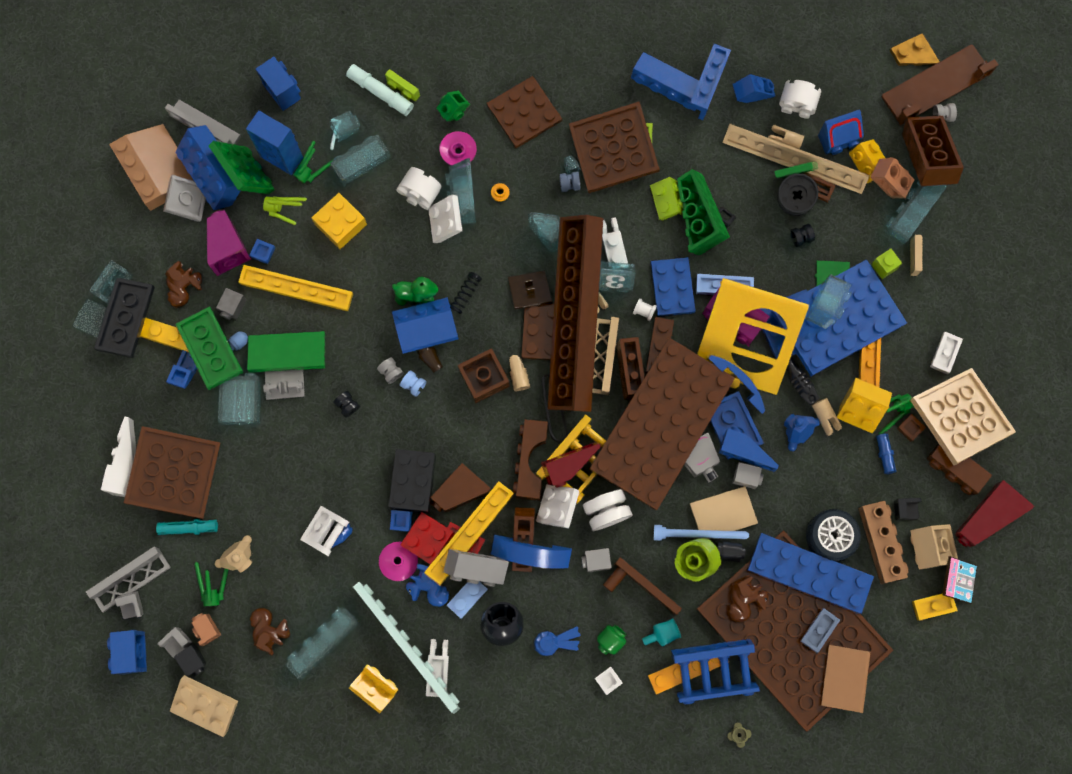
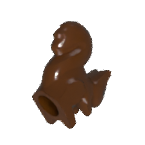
M177 261L165 273L166 283L170 289V292L167 293L168 301L174 307H182L188 303L189 294L185 288L190 284L196 289L202 290L201 273L195 272L192 274L193 269L191 267L184 271L182 269L183 264L180 261Z
M749 574L732 584L731 597L733 604H730L729 614L730 618L738 623L749 619L751 615L749 604L752 602H756L761 609L766 610L768 592L766 590L759 591L762 585L752 586L751 581L753 577Z
M258 608L252 612L250 617L251 626L255 627L253 631V646L273 655L272 646L275 643L283 645L279 638L287 639L290 637L287 620L283 619L277 628L270 626L273 619L272 613L266 608Z

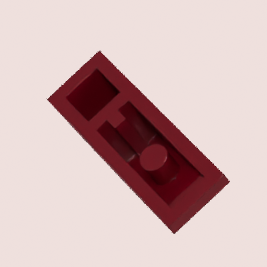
M593 442L541 462L548 485L555 486V488L566 485V481L572 479L601 447L600 443Z

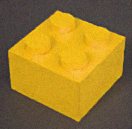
M340 193L334 196L311 217L314 224L339 249L345 246L367 225L365 218Z
M855 378L841 402L837 418L873 434L889 408L892 393Z

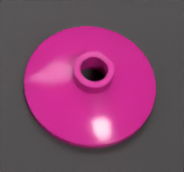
M452 132L446 135L440 144L442 159L454 167H462L469 164L477 152L474 139L465 132ZM456 149L462 150L460 154L455 153Z
M393 542L387 545L379 556L381 572L385 577L393 581L408 579L414 574L418 564V557L400 545L402 542ZM400 557L401 563L395 564V558Z

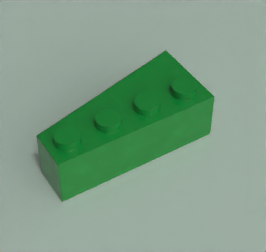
M691 169L677 178L680 200L683 203V218L686 221L687 229H685L689 240L688 250L693 254L701 255L730 236L703 174Z

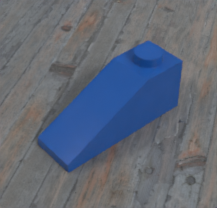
M732 427L725 431L719 454L772 472L778 469L779 465L747 434L742 433L741 429Z

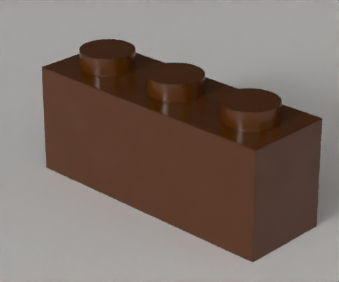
M638 337L619 339L616 344L624 400L632 399L645 378Z
M939 443L926 458L930 461L929 465L935 470L940 469L944 472L945 478L950 482L958 483L961 486L960 489L967 495L978 494L992 476L971 458L953 465Z

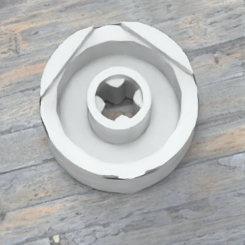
M790 80L786 81L779 103L782 107L781 111L791 114L792 111L797 112L799 117L809 119L810 115L816 112L821 89L819 88L817 91L814 89V84L802 80H795L794 83H789Z
M411 167L396 191L406 196L408 203L414 206L418 203L422 208L428 210L440 192L441 185L431 175L427 177L423 175L424 171Z

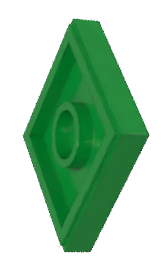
M809 162L776 170L775 175L777 178H785L796 173L802 174L818 170L817 162Z

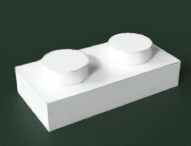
M944 332L930 367L948 375L951 372L963 339Z

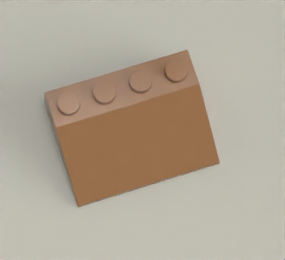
M164 124L124 135L109 144L150 211L165 203L171 175L194 181L181 160L177 157L175 153L177 146Z

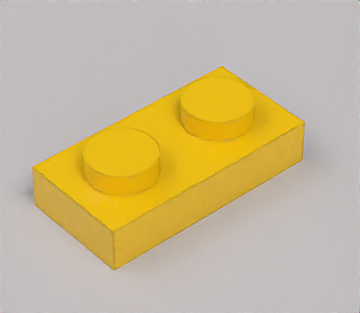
M943 594L912 601L917 621L958 611L954 599L943 596Z

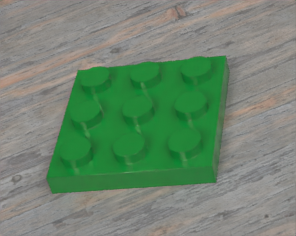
M212 141L208 145L238 190L270 194L275 190L271 184V179L261 170L262 166L255 161L248 147Z

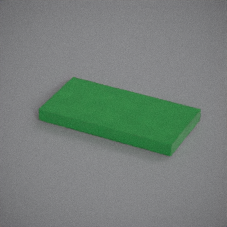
M211 307L175 324L208 390L243 373Z
M325 331L248 336L247 370L249 373L325 368Z

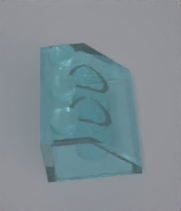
M467 158L450 166L449 174H446V184L450 185L451 190L447 191V197L450 195L458 196L461 225L476 224L470 158Z

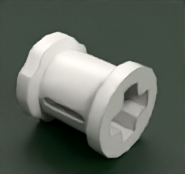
M639 298L633 314L644 316L650 321L657 306H651Z

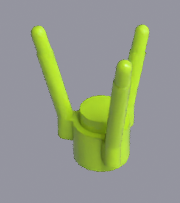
M266 196L263 209L269 212V216H274L296 225L295 221L278 214L277 211H281L282 205L302 206L301 202L292 201H306L307 198Z

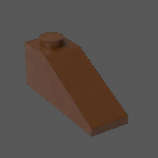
M515 507L513 541L533 545L535 508ZM512 562V571L532 572V566Z

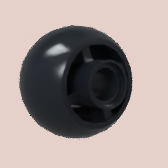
M498 602L492 604L484 611L480 627L483 636L488 642L496 646H507L516 642L521 636L524 620L516 606L507 602Z

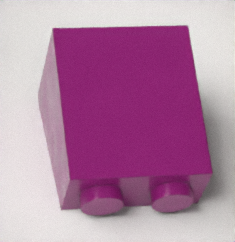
M225 210L216 211L207 218V263L214 273L219 276L251 260L233 222Z

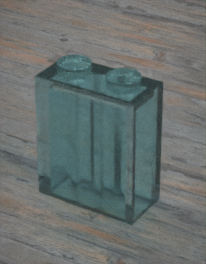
M246 373L245 376H236L219 385L218 422L221 425H260L262 380L259 376H256L254 373Z

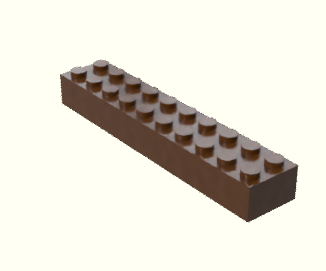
M591 215L560 217L548 409L591 412L604 219Z

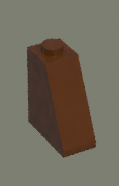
M461 463L430 497L433 501L431 505L439 512L443 510L447 513L488 495L491 488Z

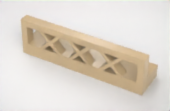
M611 317V320L597 318L596 344L603 340L607 345V350L600 354L595 345V353L598 357L595 358L594 362L601 359L605 364L604 369L599 373L594 368L596 375L593 376V380L598 377L602 382V390L593 389L592 393L609 395L619 322L617 317ZM599 323L610 325L609 332L604 336L598 331Z

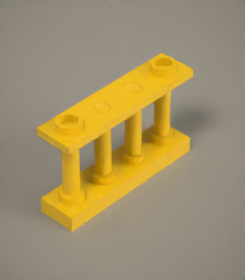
M585 414L547 460L565 454L569 448L573 450L583 447L577 439L581 434H587L596 443H600L601 447H603L606 440L591 428L590 423L592 419ZM593 455L588 461L593 463L596 456ZM541 467L536 472V476L543 480L546 477ZM581 469L576 473V476L584 482L578 489L577 504L584 497L582 492L597 476L596 473L593 472L588 476ZM566 482V485L562 486V487L573 488V487H571L567 482Z

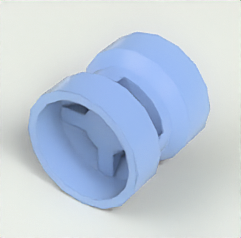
M410 370L402 379L400 387L410 390L411 394L417 397L420 394L419 388L423 389L427 381L423 378L418 379L416 374Z

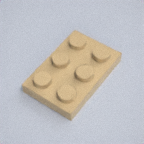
M184 675L180 679L170 712L224 737L230 726L238 701Z

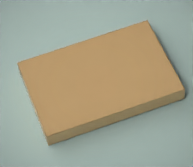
M746 487L690 503L698 530L736 531L758 524Z

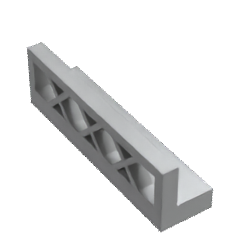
M178 100L174 107L170 104H167L165 107L172 118L190 128L207 125L217 142L236 145L241 138V135L181 100Z
M153 547L87 590L86 593L89 598L96 601L100 610L104 613L116 605V594L124 595L135 592L171 567L160 549ZM160 558L164 567L158 571L151 570L152 562ZM139 570L147 571L145 580L142 582L134 581L135 573ZM122 581L130 582L127 592H117L119 583ZM106 592L112 593L111 602L104 606L99 597Z

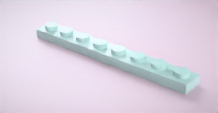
M358 582L353 588L451 713H456L460 709L457 705L460 701L453 693L448 694L445 690L447 685L441 677L436 678L432 673L434 668L428 661L425 663L422 661L420 650L415 645L411 647L408 643L410 638L404 630L399 631L395 625L398 623L391 614L387 616L383 611L386 608L379 599L375 601L371 596L374 593L367 584L363 586V584Z

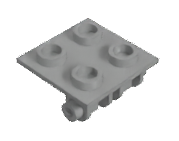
M303 370L265 372V385H263V389L266 392V400L305 397Z

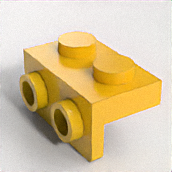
M875 140L862 142L849 152L859 172L869 175L867 183L873 181L871 175L879 159L885 158Z
M368 664L349 687L352 692L379 714L398 691L393 681L385 679L380 675L377 668L371 667Z

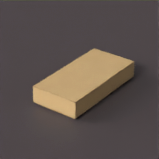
M914 235L910 240V276H917L922 271V235Z

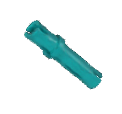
M194 519V521L158 522L156 526L158 535L185 533L199 535L204 532L218 531L217 520L200 521V519Z

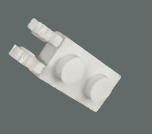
M616 217L611 218V225L614 230L612 233H607V225L605 220H603L602 240L610 271L628 268L629 265Z
M431 639L428 662L434 668L432 672L436 678L441 677L447 685L449 663L448 640H444L442 643L443 655L436 656L437 642L436 639ZM427 682L426 696L439 697Z

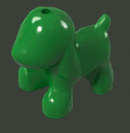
M418 277L413 283L401 281L392 285L395 293V302L401 306H404L407 301L422 304L432 302L438 292V286L426 277Z

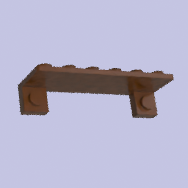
M971 44L887 91L881 97L899 124L903 125L907 118L921 115L933 108L934 105L944 102L988 77L999 64L995 59L990 62L984 61L976 48Z

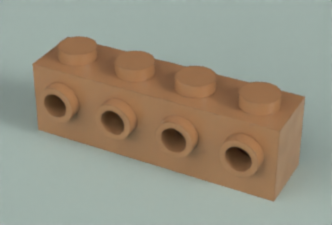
M882 501L858 508L880 584L908 578V566L903 562L901 556L903 550L895 536L897 535V529L891 522V509L889 505Z

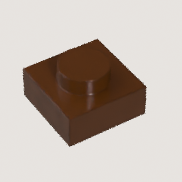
M911 414L897 429L912 442L926 427Z

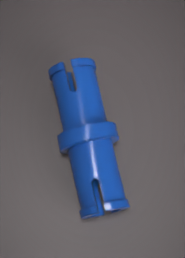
M888 434L876 436L880 451L878 455L882 460L884 474L897 472L893 459L894 450H891Z

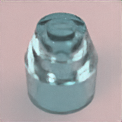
M573 156L564 158V168L567 175L571 174L573 169L578 173L581 171L578 161Z

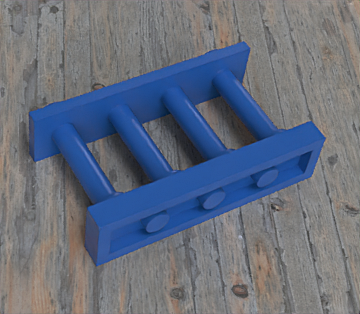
M751 639L671 650L674 663H678L681 668L683 692L677 693L679 702L692 704L696 700L738 694L749 696L753 695L754 692H760L757 683L751 682L748 655L755 652ZM730 656H740L743 680L741 684L731 685L728 664ZM711 658L720 659L723 686L711 688L708 661ZM698 660L701 667L703 689L691 691L688 664L690 661Z

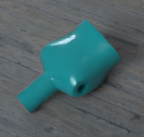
M672 618L669 621L654 625V633L642 638L645 646L655 641L661 646H665L681 638V633L675 620Z

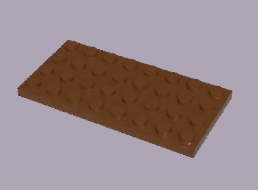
M669 337L589 470L652 509L658 510L735 380V377L725 371L722 372L717 366Z

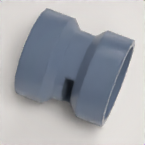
M572 172L569 175L565 173L559 174L561 192H567L570 189L574 191L580 190L578 172Z

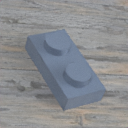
M822 608L800 642L818 653L840 619Z

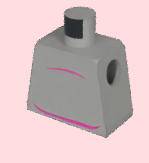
M709 433L700 437L684 464L694 477L703 473L708 483L718 478L713 467L720 462Z

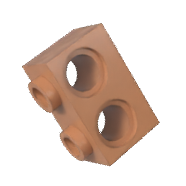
M892 157L879 159L871 175V179L891 198H906L914 182L909 172L899 164L897 159Z

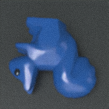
M417 564V568L420 570L419 575L410 576L415 582H409L406 585L412 600L416 601L421 590L427 591V600L432 606L441 607L446 604L449 599V592L446 587L442 586V584L439 586L424 574L429 566Z

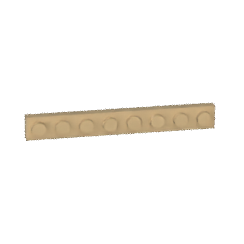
M729 124L723 143L787 167L817 162L818 170L806 173L862 194L869 179L868 174Z

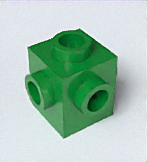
M459 91L448 92L440 99V104L436 109L447 122L457 121L464 116L463 112L469 106V102Z

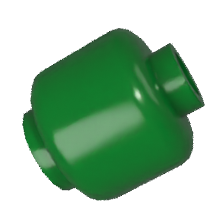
M607 625L597 636L598 649L605 655L608 653L612 655L617 654L626 644V633L617 625Z

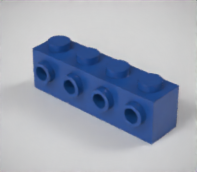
M643 52L633 68L631 79L638 84L649 87L654 92L666 96L669 100L682 104L687 109L696 111V109L689 107L699 80Z

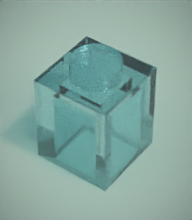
M351 111L330 120V127L338 142L358 133L360 123L356 115L353 116Z

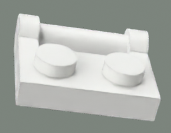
M320 506L300 540L329 556L331 553L330 549L344 526L347 527L349 522ZM334 522H338L335 528L333 529L332 533L328 537L327 541L325 542L324 546H322L321 544L325 539L326 535L328 534V532L330 531L331 527L333 526Z

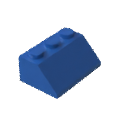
M448 297L392 312L403 354L458 340Z

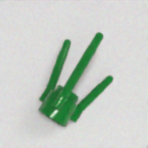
M312 141L299 167L293 174L295 178L304 184L306 181L311 183L316 176L335 162L331 160L315 173L310 174L312 170L307 167V164L315 152V148H313L315 141Z
M899 394L891 398L890 402H894V405L889 407L886 412L896 409L898 412L902 411V413L879 432V435L884 434L902 417L910 413L909 409L913 408L914 405L910 401L912 397L909 394L903 396Z
M195 562L194 565L203 606L220 605L219 600H223L228 569H224L220 590L217 593V589L211 590L208 570L205 571L206 590L204 589L199 564Z

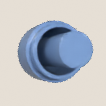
M239 331L230 337L228 342L232 350H240L247 344L248 336L246 333Z

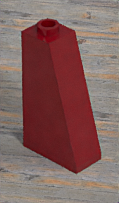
M1002 480L993 487L955 533L958 537L957 540L965 547L975 546L1033 509L1034 505L1007 482Z

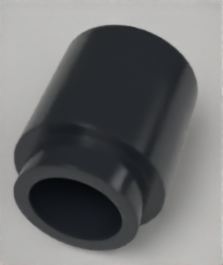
M730 541L717 542L716 547L720 553L721 560L740 563V560L744 559L745 547H742V543Z

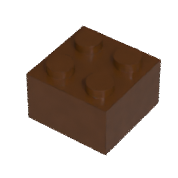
M492 348L457 365L475 403L510 387L509 380Z

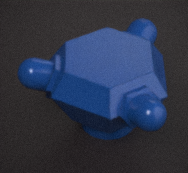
M791 414L786 419L784 426L787 428L786 434L790 451H795L798 444L804 443L813 434L814 428L820 425L819 419Z

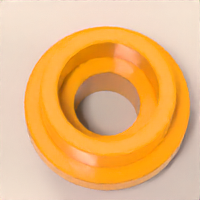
M502 183L495 184L491 189L492 198L498 202L505 201L509 197V188ZM498 190L504 191L502 194L497 193Z

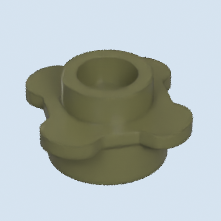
M735 723L734 729L727 734V737L730 741L733 740L737 743L738 747L742 748L752 734L750 730L743 728L741 723Z

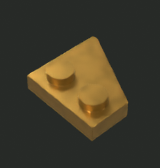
M923 34L890 49L898 66L910 64L914 66L932 64L934 66L940 62Z

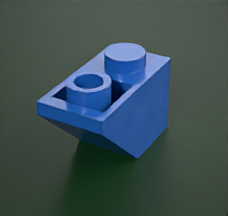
M749 74L733 84L737 101L749 103L775 97L774 84L770 79Z

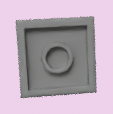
M171 175L163 211L200 222L206 198L194 181Z

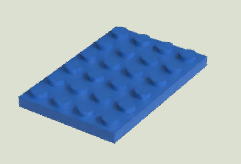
M867 260L793 299L809 304L794 350L810 376L821 372L907 324ZM772 310L771 313L779 326L787 329L784 319Z

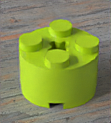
M698 538L684 543L678 548L675 558V567L678 573L683 578L695 582L713 575L721 565L720 553L717 547L706 538Z

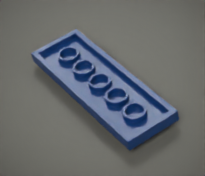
M763 533L758 538L747 569L749 572L858 614H862L874 578L872 575L836 561L828 560V558H823L820 555Z

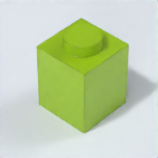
M889 249L877 257L871 266L881 279H884L897 270L902 262L894 251Z

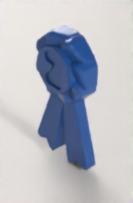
M574 627L557 636L550 631L540 632L534 639V647L542 656L553 655L558 648L577 651V645L580 641H569V639L580 637L581 634L578 632V627Z

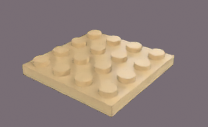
M972 368L926 390L910 400L953 465L970 458L1016 432Z

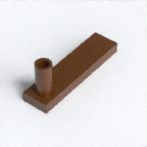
M621 557L614 564L617 568L603 584L605 588L613 592L627 575L675 616L682 609Z

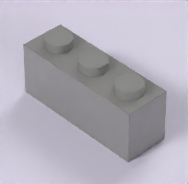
M449 549L443 572L450 575V579L455 581H462L463 578L467 579V582L478 584L479 581H482L485 585L495 587V584H504L509 561L499 557Z

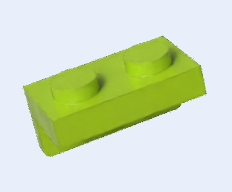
M668 177L650 185L659 220H665L677 214L683 216L682 211L684 209L683 203L680 200L677 180Z

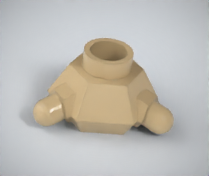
M246 535L242 541L230 546L224 551L220 559L215 561V566L232 571L238 570L239 572L246 570L252 563L249 559L251 556L250 543L252 538Z

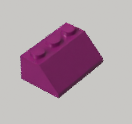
M719 289L702 313L708 321ZM754 309L745 314L746 317L765 323L770 317L760 309ZM742 322L739 326L736 340L749 347L762 328Z

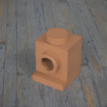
M201 613L192 618L194 626L192 631L198 639L201 638L198 642L199 645L205 646L221 636L209 614L203 615Z

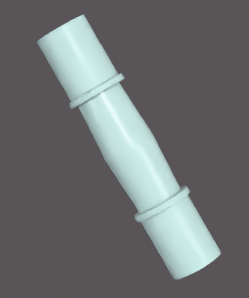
M355 64L351 65L346 73L348 78L359 84L361 88H366L376 97L388 103V106L393 107L405 116L413 109L414 104L373 78L370 73L365 72Z

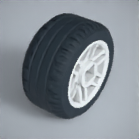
M828 509L817 514L810 521L806 530V539L810 550L823 558L836 562L853 555L858 549L861 540V532L856 520L849 513L839 509Z

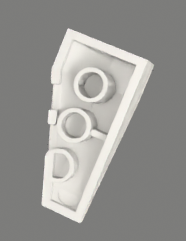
M124 417L117 436L119 445L112 450L113 462L112 465L107 464L101 487L102 491L121 497L126 495L136 453L134 422L129 417Z

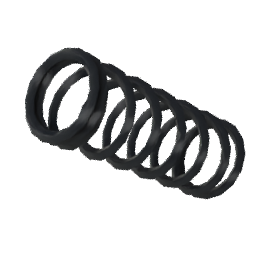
M469 272V274L467 275L468 280L464 281L465 286H461L462 291L457 292L459 297H454L455 302L451 303L450 308L453 311H456L457 309V312L459 314H462L463 312L459 308L453 306V304L459 305L462 308H465V306L459 304L456 298L464 300L466 303H469V301L462 298L459 293H463L468 295L469 297H472V295L466 293L462 289V287L468 288L475 292V290L473 288L468 287V285L465 282L473 283L475 286H478V284L471 281V279L476 278L478 279L476 280L477 282H481L482 278L474 272Z

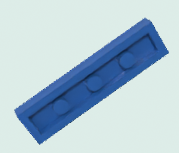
M714 44L689 105V107L701 111L698 118L704 120L731 52L730 49Z

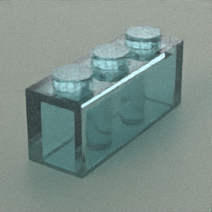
M376 134L366 138L362 144L351 147L344 155L335 157L330 165L343 186H346L391 157L388 149Z

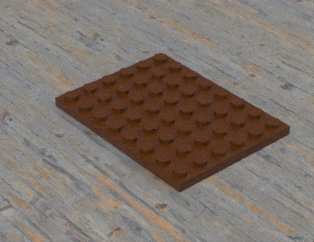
M784 530L775 537L778 540L798 547ZM749 561L696 610L725 642L751 639L755 652L748 655L749 669L802 729L807 732L832 709V707L821 706L829 645L871 652L868 674L893 649L861 614L747 571L750 564ZM749 574L753 577L751 581L752 586L762 585L759 591L766 590L768 592L766 610L761 609L756 602H752L749 604L751 610L749 619L738 623L733 621L729 614L730 604H733L731 597L732 584ZM824 608L840 619L823 647L816 653L800 642V640L821 609Z

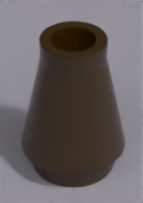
M434 347L423 348L417 352L419 358L433 373L443 367Z

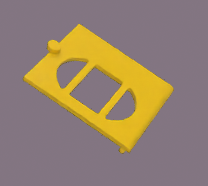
M723 278L720 282L721 285L697 355L710 363L712 362L707 358L709 355L723 358L741 369L751 379L757 389L777 395L809 304ZM759 308L773 310L784 319L787 329L746 317L745 314ZM743 322L784 335L785 338L778 358L774 359L734 346L740 324ZM731 353L773 365V367L764 372H749L735 363ZM728 367L724 370L735 377L730 386L731 388H737L740 384H743Z

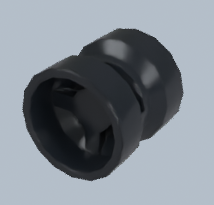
M805 224L802 228L790 230L791 238L796 237L797 239L796 242H793L795 247L802 246L805 242L815 241V233L810 224Z
M349 391L343 392L333 401L336 407L341 408V413L345 418L360 408L357 401L352 400V395Z

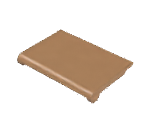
M829 645L821 706L863 713L871 652Z

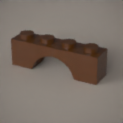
M525 419L524 425H520L519 436H523L522 444L518 443L517 455H521L520 463L516 462L515 474L519 475L518 482H514L513 493H516L517 499L540 501L542 479L532 473L528 461L535 448L546 444L548 422Z

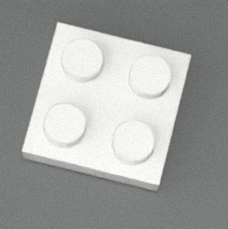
M450 195L430 206L429 216L433 243H441L462 232L457 195Z
M546 484L536 522L569 528L579 490L562 486L555 488V486Z

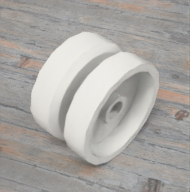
M623 490L602 494L583 504L586 515L598 514L589 521L592 531L604 529L633 516L629 506L616 507L626 500Z

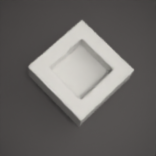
M609 667L594 678L606 695L622 684V681L612 667Z

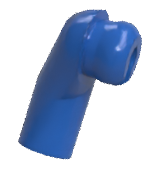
M349 523L347 527L344 526L332 548L344 542L352 534L353 529Z

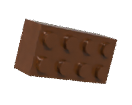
M944 117L907 118L902 136L920 185L958 184L964 167Z

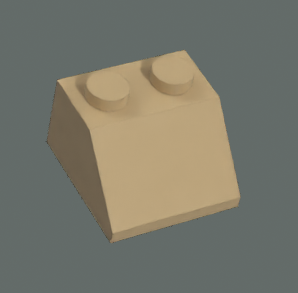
M936 525L910 530L911 543L916 554L915 561L919 569L945 566L948 562V556L958 559L951 525Z

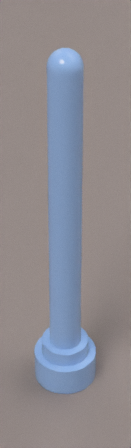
M654 525V540L662 541L666 537L747 539L749 537V533L746 531L666 529L662 525Z

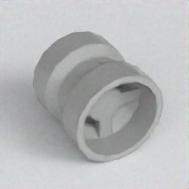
M949 103L946 106L942 104L934 105L933 115L943 116L947 122H954L957 116L956 105L954 103Z
M392 357L383 361L377 368L381 374H384L388 384H392L404 374L401 368L396 366V362Z

